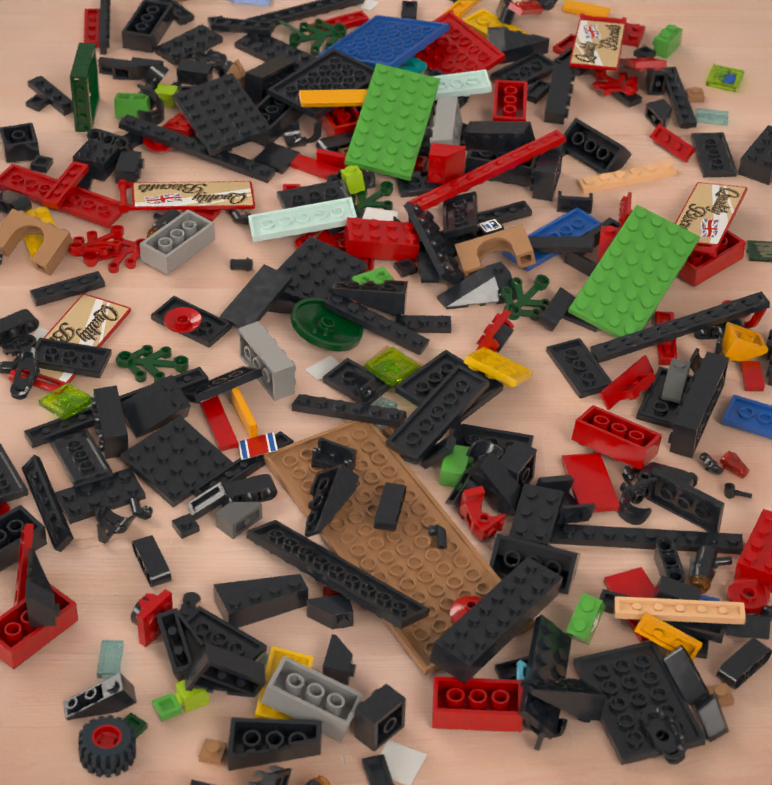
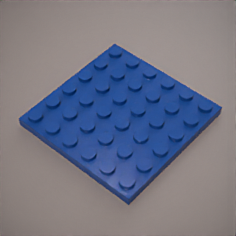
M376 15L320 53L318 57L334 48L374 69L377 63L396 68L404 64L410 57L415 56L420 50L425 49L427 45L435 42L437 38L443 36L444 33L450 30L449 23Z

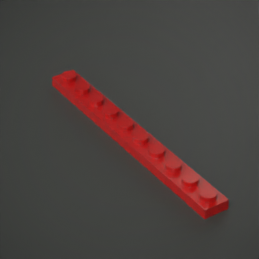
M559 130L550 132L409 202L414 205L418 204L424 211L437 206L447 199H452L478 184H483L486 180L497 177L523 162H528L530 159L566 142L565 136Z

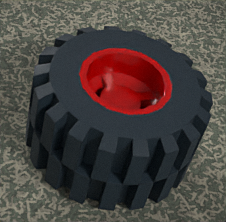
M102 715L99 716V719H91L90 724L85 723L83 730L79 732L78 738L79 760L82 762V767L88 769L90 774L95 772L97 777L106 775V778H110L111 774L114 773L116 776L121 775V770L124 772L129 770V765L132 766L134 759H136V734L134 733L133 726L130 727V723L127 720L123 722L121 717L113 718V715H108V717Z

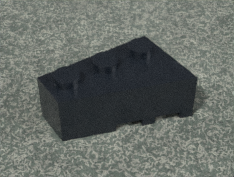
M175 608L160 613L156 617L173 673L178 682L185 680L184 671L205 645L180 611Z
M209 643L205 644L184 671L186 691H193V688L206 689V693H213L216 690L225 691L227 695L255 698L266 684L264 664Z

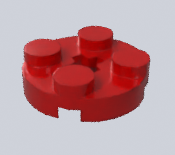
M740 577L735 579L733 584L729 585L727 600L728 602H743L746 614L762 613L763 607L769 604L770 591L764 583L763 586L757 583L758 580L755 578ZM748 593L753 597H746L745 594Z

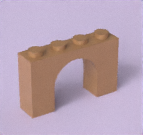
M12 209L0 225V254L9 257L18 243L27 236H44L41 247L31 261L38 271L51 276L67 254L70 244L74 242L70 236L71 233L64 228H57L50 222H42L36 216H28L22 210Z
M523 224L455 244L465 279L482 269L480 264L482 259L495 251H507L513 254L519 269L536 264L534 252Z

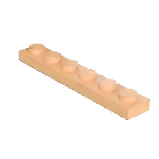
M663 161L577 179V185L583 194L676 176L677 169L671 161Z
M615 597L614 600L616 619L640 620L644 612H647L662 621L744 625L746 620L743 602Z

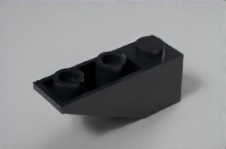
M118 673L63 701L65 718L73 720L120 712L137 703L134 685L121 673Z

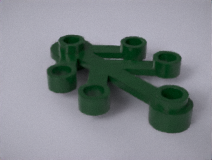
M319 18L314 20V26L309 25L307 22H301L299 26L301 32L309 31L314 34L301 36L298 33H292L289 36V44L293 47H298L303 42L317 40L311 46L310 53L313 56H318L320 47L326 37L332 36L330 41L325 44V50L335 44L338 38L345 37L347 30L341 23L333 26Z
M390 181L381 182L380 190L367 199V187H365L364 191L357 192L360 200L358 205L354 204L356 202L355 194H351L355 212L360 216L361 210H366L364 209L366 207L382 208L391 211L393 209L392 201L376 200L382 196H390L393 193V183Z
M543 274L537 275L534 285L524 294L522 280L519 277H514L510 285L515 289L517 302H513V290L508 286L503 287L501 296L506 301L503 311L507 309L511 312L509 320H517L522 316L538 321L542 315L539 309L526 310L521 308L526 306L539 307L542 311L546 309L550 303L548 299L532 300L531 298L538 291H543L550 283L549 278Z
M144 345L133 353L129 351L120 352L116 357V364L121 368H128L135 375L137 382H144L146 380V372L136 366L142 365L154 376V382L165 378L164 372L159 371L156 367L175 368L177 372L183 373L189 367V360L183 355L175 357L173 361L157 360L161 357L164 359L170 358L172 356L171 348L164 346L159 351L153 353L151 345Z

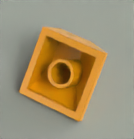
M727 322L722 351L726 357H729V361H748L768 352L761 333Z

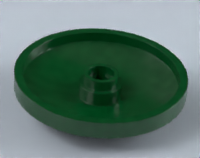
M307 298L299 301L294 306L290 317L291 324L294 330L312 345L329 351L341 352L354 349L360 343L363 336V327L324 308V302L327 299Z

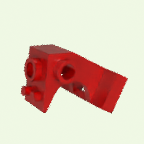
M483 486L463 490L459 508L461 519L466 520L471 534L481 542L486 538H492L497 531L501 532L503 530L506 516L505 514L489 516L487 513L482 512L481 509L485 495Z

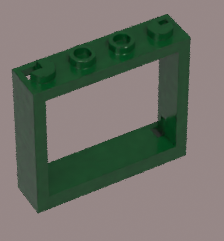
M79 43L70 73L75 132H89V130L93 129L100 101L95 43Z

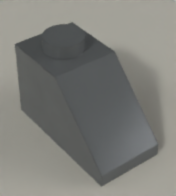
M672 358L661 399L676 403L681 402L689 378L691 362Z
M230 502L215 512L216 527L234 539L262 519V504L260 502Z

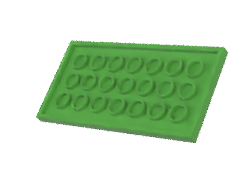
M377 63L344 165H357L358 168L411 181L439 88L440 78Z
M636 205L569 307L568 312L616 338L643 330L696 247L700 236Z

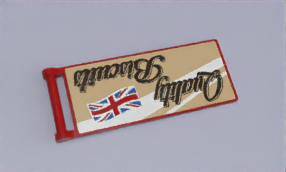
M580 13L569 66L618 71L627 18L588 16Z
M123 179L118 181V189L120 190L119 211L123 214L132 210L255 209L251 181L128 182ZM128 188H132L133 205L127 203Z
M703 182L696 183L675 222L676 225L700 236L699 242L692 251L693 253L710 254V256L716 257L718 248L747 193V187Z
M83 293L44 338L101 347L129 315L131 308ZM17 368L11 370L9 374L10 381H14ZM39 368L40 374L38 378L57 385L36 379L33 386L53 392L54 395L61 397L66 387L77 374ZM27 369L21 371V373L30 375V371ZM20 373V377H21V378H27V377H28V376L22 375V374Z

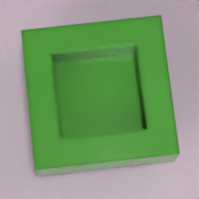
M173 693L152 700V706L161 722L182 714V709Z

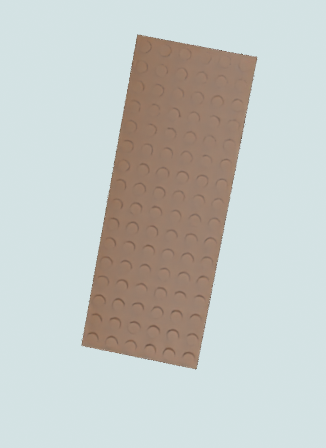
M350 421L279 448L277 451L263 454L267 466L307 518L311 513L308 505L313 499L310 490L316 473L323 470L311 465L312 451L314 447L318 448L319 438L322 437L356 450V466L352 471L360 476L357 482V489L319 535L334 554L430 609L428 617L402 629L394 627L384 619L383 621L425 676L440 670L441 668L429 660L434 642L455 624L450 617L452 603L463 596L483 598L502 580L401 456L386 446L385 441L387 439L375 424ZM386 482L406 485L405 500L395 532L374 529L376 512ZM435 524H439L446 530V549L437 548L436 537L428 535L429 525L435 526ZM533 619L517 635L533 629L535 620Z

